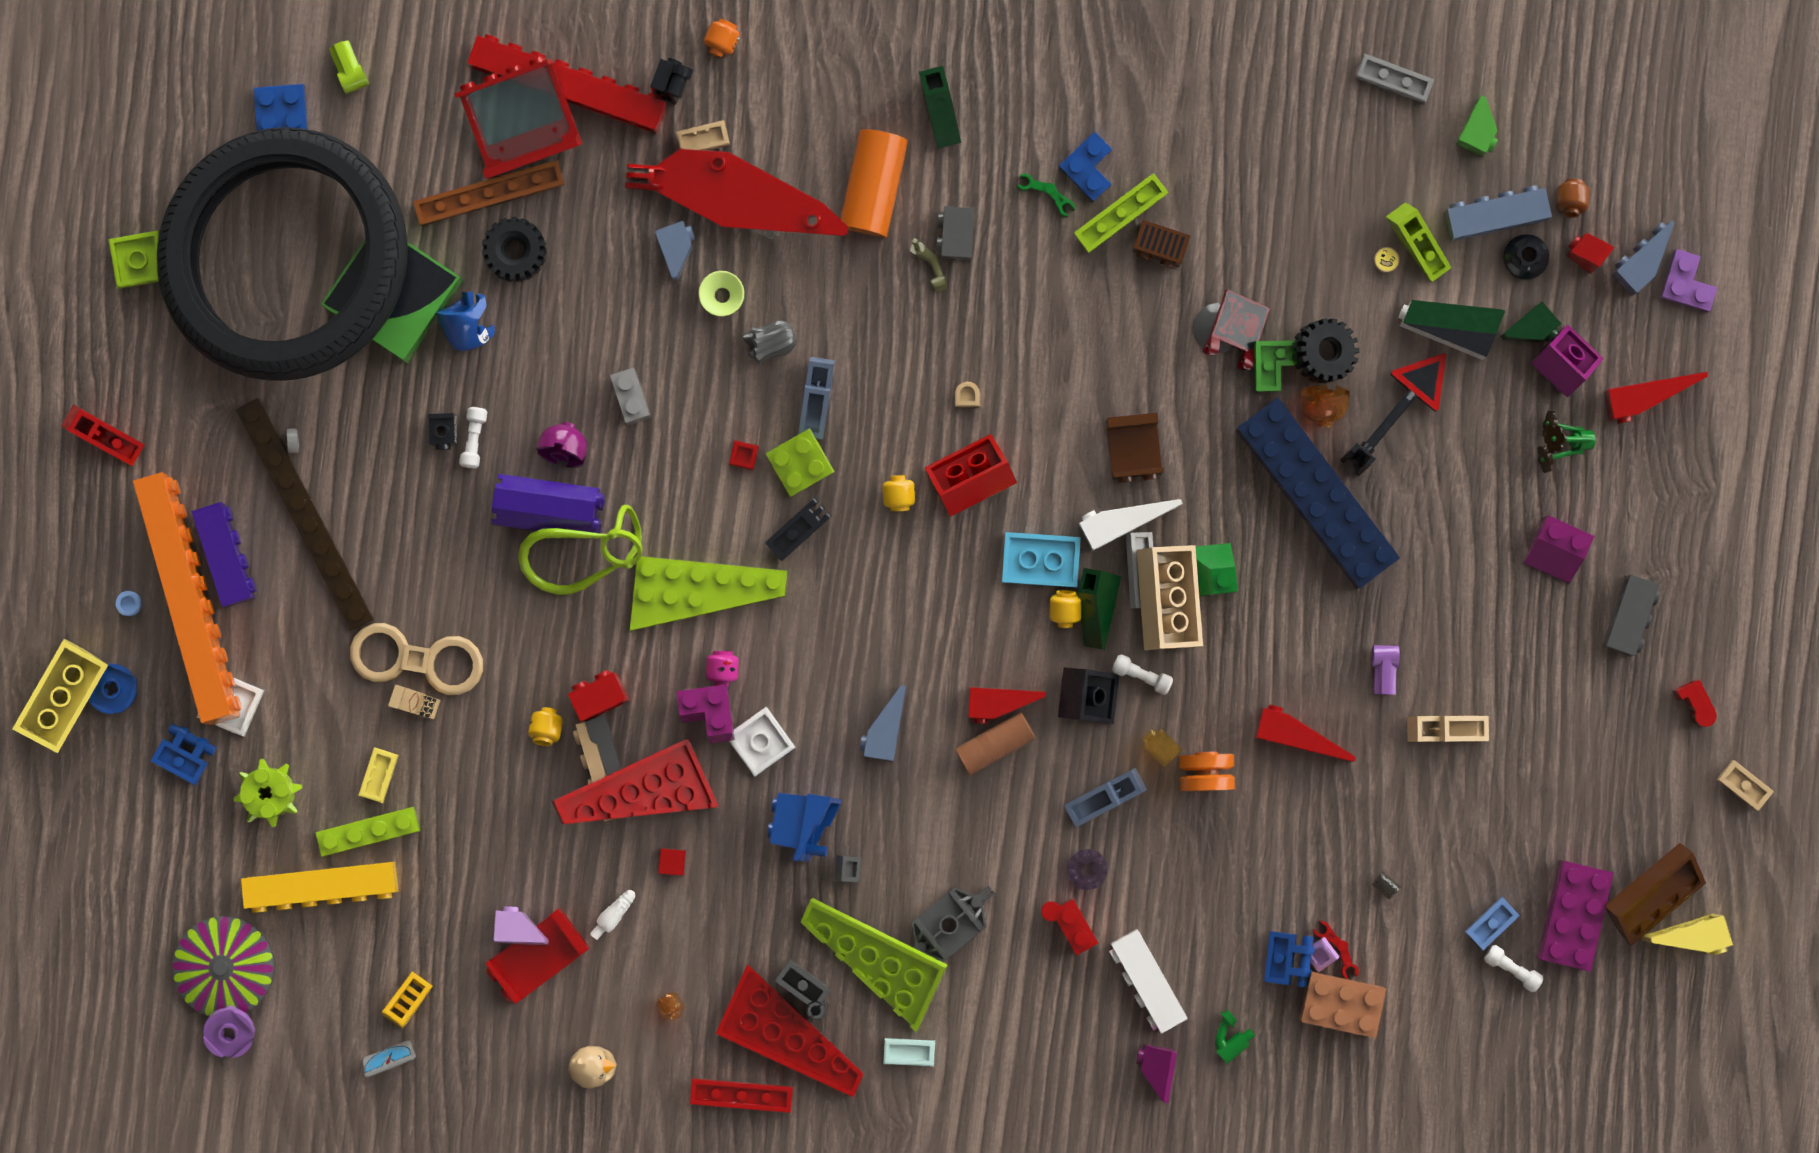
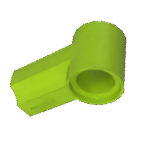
M349 40L338 42L329 48L334 64L339 72L337 76L345 94L369 85L361 64H358Z

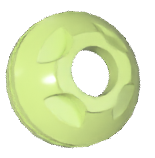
M716 271L709 274L702 281L699 288V299L704 309L710 314L721 317L729 316L741 307L744 300V287L740 279L734 274L727 271ZM722 288L727 289L730 293V298L725 303H720L715 299L716 291Z

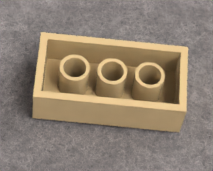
M1195 545L1151 547L1137 550L1144 650L1203 646Z

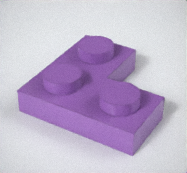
M1678 249L1674 251L1660 298L1701 311H1711L1717 287L1694 280L1701 256Z

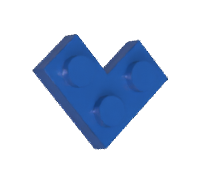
M1094 132L1059 165V168L1092 202L1096 201L1111 186V183L1095 166L1112 151V148Z

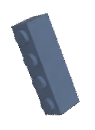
M1538 186L1524 188L1523 193L1519 194L1508 191L1498 194L1499 198L1489 200V196L1474 199L1473 204L1465 205L1464 201L1450 204V209L1444 212L1450 241L1548 221L1552 218L1546 188L1538 189Z

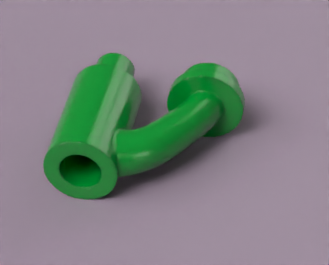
M1226 1010L1220 1013L1223 1018L1216 1033L1215 1046L1216 1052L1228 1064L1250 1046L1248 1042L1256 1035L1248 1028L1242 1034L1240 1032L1236 1033L1226 1042L1225 1037L1228 1026L1230 1025L1233 1028L1237 1022L1230 1011Z

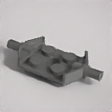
M988 885L978 895L974 896L954 887L911 922L915 939L913 948L944 962L986 928L982 906L986 900L995 894L992 890L984 896L991 890ZM945 918H953L956 921L954 931L946 932L942 929L941 924Z

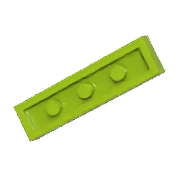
M1153 173L1075 231L1074 235L1089 254L1168 195L1169 192Z
M410 807L315 833L321 857L419 832L420 827L415 807Z

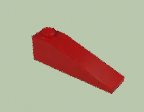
M1708 372L1608 389L1604 391L1609 421L1617 420V424L1632 422V417L1708 377Z
M1268 705V709L1261 708L1254 738L1355 762L1356 757L1291 715L1282 713V707Z

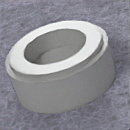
M296 428L287 429L289 454L299 452V435Z

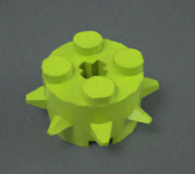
M260 759L257 770L250 774L239 773L243 783L240 788V794L233 799L235 802H241L249 812L247 817L249 823L257 817L266 818L273 828L277 825L278 816L286 812L297 813L296 808L293 806L294 793L303 788L300 784H294L287 775L289 768L287 763L279 769L269 768L266 761ZM271 788L270 793L273 794L272 797L264 798L263 790Z

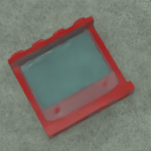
M543 56L529 61L530 66L521 69L520 64L506 69V75L498 77L497 73L483 77L484 83L475 86L474 82L459 86L461 91L454 93L455 98L460 97L486 166L483 169L485 179L583 144L552 59L544 61Z

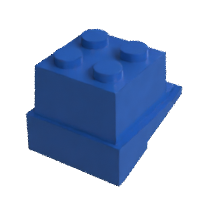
M778 793L777 798L774 797L772 802V812L775 814L773 823L770 822L767 833L770 843L795 848L793 860L809 861L812 855L826 857L828 848L818 846L817 844L826 826H831L840 808L842 799L813 794L802 796Z

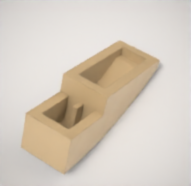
M1407 716L1408 742L1489 741V716Z

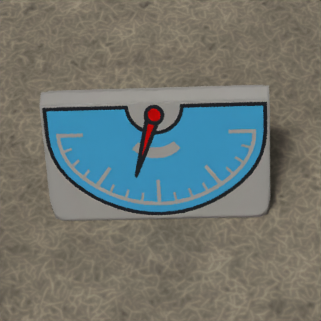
M407 1040L366 1056L363 1059L365 1077H371L415 1059L416 1054L411 1041Z

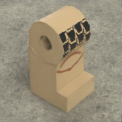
M395 685L388 706L434 719L441 700L400 685Z

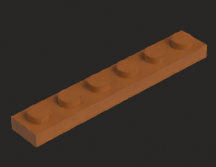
M555 160L415 200L413 203L420 226H425L561 187L565 183L559 162Z

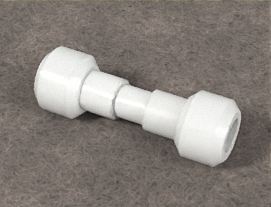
M470 407L467 410L466 419L469 421L468 442H466L465 452L460 454L459 464L461 467L476 469L480 463V456L477 454L478 437L482 424L486 422L487 411L483 408Z
M1122 654L1117 656L1112 667L1113 673L1120 676L1127 674L1134 678L1137 677L1145 681V683L1154 686L1155 692L1162 695L1168 693L1173 682L1171 676L1164 673L1157 675L1151 671L1143 670L1140 666L1131 663L1129 657Z
M1492 945L1484 956V961L1492 967L1499 966L1505 971H1509L1514 977L1522 981L1523 987L1530 992L1537 991L1543 982V975L1535 970L1528 971L1522 966H1518L1513 960L1505 956L1504 950L1497 945Z

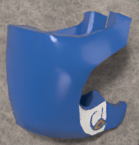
M462 292L460 300L436 312L441 329L454 350L467 351L476 349L486 344L494 336L495 326L493 324L490 327L478 325V321L487 307L485 295L475 294L476 304L474 305L473 292Z

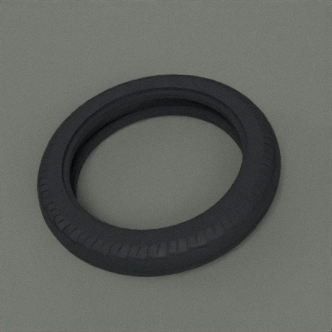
M292 127L269 128L247 133L226 142L205 156L187 174L172 196L161 223L157 244V273L160 290L167 310L183 336L197 351L218 366L245 377L269 381H288L315 376L339 366L360 352L377 335L391 315L403 287L408 259V242L404 217L391 186L378 168L361 152L338 138L318 131ZM301 168L316 171L340 183L349 193L360 213L365 232L366 252L363 271L358 285L346 305L337 315L320 328L306 335L280 341H264L240 335L230 329L219 318L204 292L200 275L199 257L206 226L222 200L246 180L276 169Z

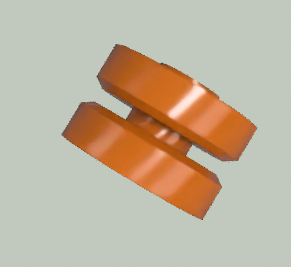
M1195 752V755H1179V768L1181 770H1195V775H1186L1179 778L1180 791L1234 790L1235 776L1231 774L1219 775V770L1235 767L1234 754Z

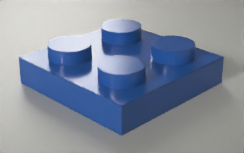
M304 84L254 88L257 131L280 127L308 129Z

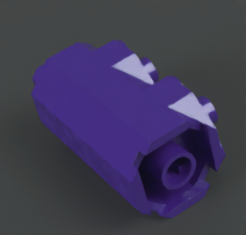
M504 474L498 475V479L502 483H496L492 513H495L497 518H491V524L526 531L560 528L600 533L601 520L598 519L599 510L603 511L605 496L600 493L599 488Z

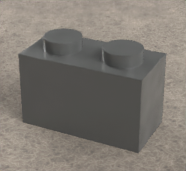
M944 206V213H939L938 228H943L942 238L937 237L936 252L941 253L942 260L971 261L974 208Z

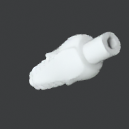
M627 890L611 906H608L596 921L598 925L592 930L590 935L598 940L605 931L611 932L635 899V892Z

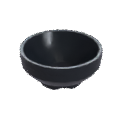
M1523 234L1513 238L1504 250L1503 260L1505 267L1511 275L1519 279L1529 280L1538 277L1545 271L1549 263L1547 245L1539 237L1530 234ZM1532 248L1536 253L1535 260L1532 262L1523 260L1521 255L1523 249Z

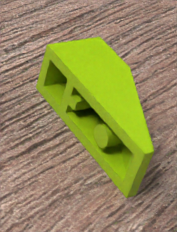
M1405 202L1386 216L1396 236L1430 282L1435 281L1452 268L1416 208Z

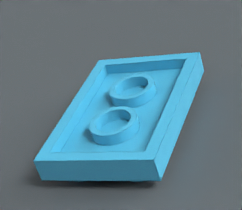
M1005 532L1002 583L1077 588L1081 537Z

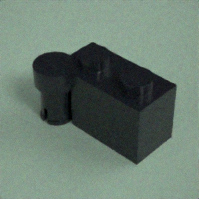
M668 58L667 61L660 59L650 85L652 93L662 96L663 100L677 104L679 98L681 99L682 97L681 95L687 80L690 81L693 70L673 58Z

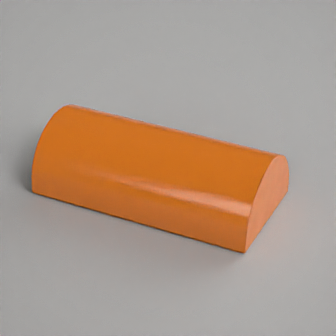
M861 129L859 131L840 217L850 231L887 238L907 150V139L878 130Z

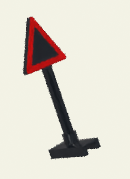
M1445 353L1393 370L1390 373L1408 391L1366 442L1363 441L1361 445L1356 443L1340 459L1343 464L1348 459L1359 467L1355 474L1360 476L1376 460L1372 456L1375 446L1415 398L1420 399L1434 412L1439 410L1447 356Z

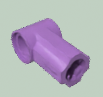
M1373 645V694L1396 695V669L1399 667L1400 660L1399 646Z

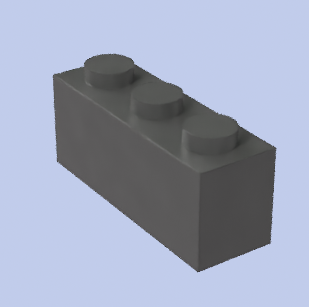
M1634 575L1626 576L1602 647L1630 657L1635 656L1636 652H1641L1644 645V639L1642 638L1644 629L1649 628L1653 615H1650L1652 605L1656 606L1660 598L1661 592L1658 591L1660 584Z

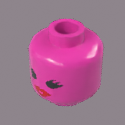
M713 651V655H709L706 658V678L709 681H714V686L726 684L729 687V682H734L738 679L739 659L733 655V651Z

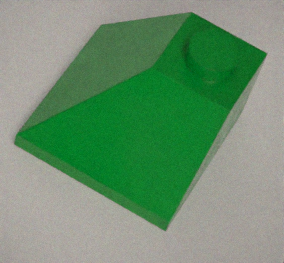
M1231 543L1195 546L1199 597L1238 592Z

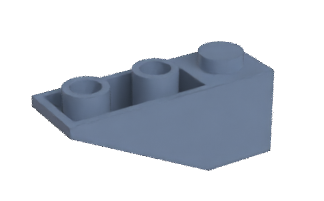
M1673 221L1667 225L1663 222L1660 223L1652 231L1654 236L1648 242L1643 239L1633 248L1636 252L1630 258L1625 255L1614 265L1617 270L1612 275L1632 296L1656 276L1674 226Z

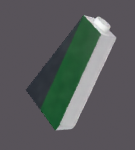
M1411 300L1408 306L1403 305L1398 318L1402 319L1400 326L1484 360L1489 353L1505 311L1495 308Z

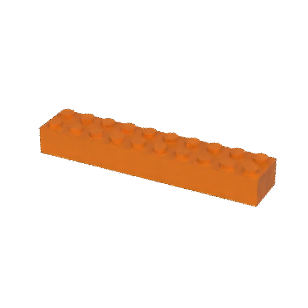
M163 472L133 480L200 721L202 724L212 726L239 718V711L242 710L241 702L238 696H234L232 687L235 686V681L232 673L227 672L225 665L228 662V656L225 648L220 647L218 639L221 638V632L218 624H214L212 614H215L213 604L210 599L207 600L205 590H208L205 577L200 576L198 566H201V561L197 551L193 552L191 545L194 542V536L191 528L186 527L184 519L187 518V512L184 504H180L178 495L181 494L177 480H173L172 477Z

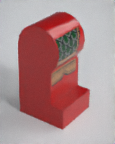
M1700 679L1693 680L1673 690L1677 700L1685 699L1691 711V720L1696 726L1708 727L1715 723L1717 718L1716 711Z

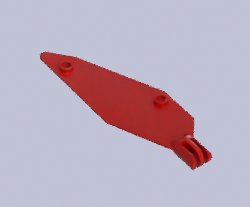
M679 149L657 166L627 164V169L649 171V173H626V179L646 181L648 184L626 182L625 188L656 191L722 227L845 236L849 230L848 226L821 201L730 152ZM810 218H817L815 225H809Z

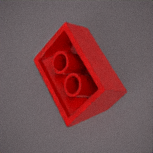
M992 434L924 467L950 517L1017 483L1008 461Z

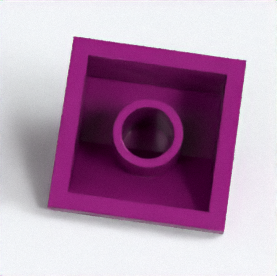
M1567 324L1531 363L1540 374L1544 375L1554 384L1559 392H1562L1568 398L1587 380L1604 358Z
M1548 515L1543 518L1523 563L1570 584L1583 563L1595 536Z

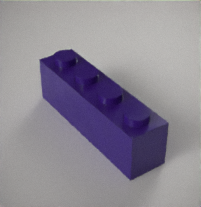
M218 502L191 511L222 607L228 608L255 599L256 585L253 578L248 577L246 571L249 568L246 555L240 552L238 545L241 544V539L238 531H233L230 521H233L234 518L230 507H226L224 503Z

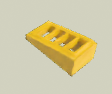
M412 971L384 1008L382 1015L403 1029L433 986ZM413 982L422 988L423 991L419 993L409 985ZM405 991H408L417 998L415 1002L404 995ZM401 999L411 1007L407 1010L398 1001ZM393 1008L404 1014L403 1018L393 1013Z

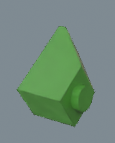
M1481 95L1478 98L1456 142L1457 145L1482 157L1487 151L1491 153L1498 139L1494 138L1497 128L1486 97Z

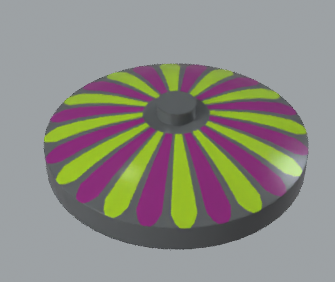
M219 916L196 924L180 940L173 958V977L180 995L192 1008L207 1016L227 1006H234L243 1012L253 1009L267 995L275 975V958L268 939L252 923L237 917Z

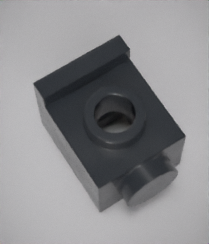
M454 413L428 414L429 444L435 446V450H451V445H457L456 415ZM440 427H445L446 433L443 436H439L437 433Z

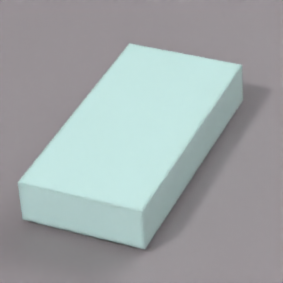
M885 1038L883 1064L934 1067L935 1040Z

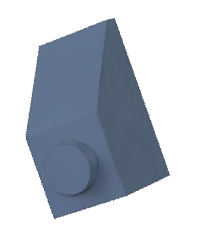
M683 221L655 231L673 281L679 279L693 249L691 241L695 240L691 226L685 227Z

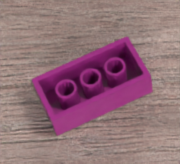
M1559 860L1536 958L1591 972L1605 913L1604 906L1607 904L1614 875L1613 872Z

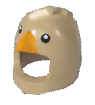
M589 1045L579 1049L571 1056L568 1072L573 1082L583 1088L593 1089L604 1085L612 1079L617 1064L610 1051L599 1046Z

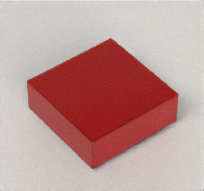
M734 440L729 465L753 471L759 446Z
M660 848L658 874L684 876L686 850Z

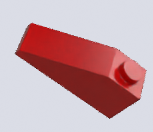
M74 404L61 425L67 431L133 466L145 445Z
M970 687L968 718H973V723L988 724V719H995L1046 697V692Z

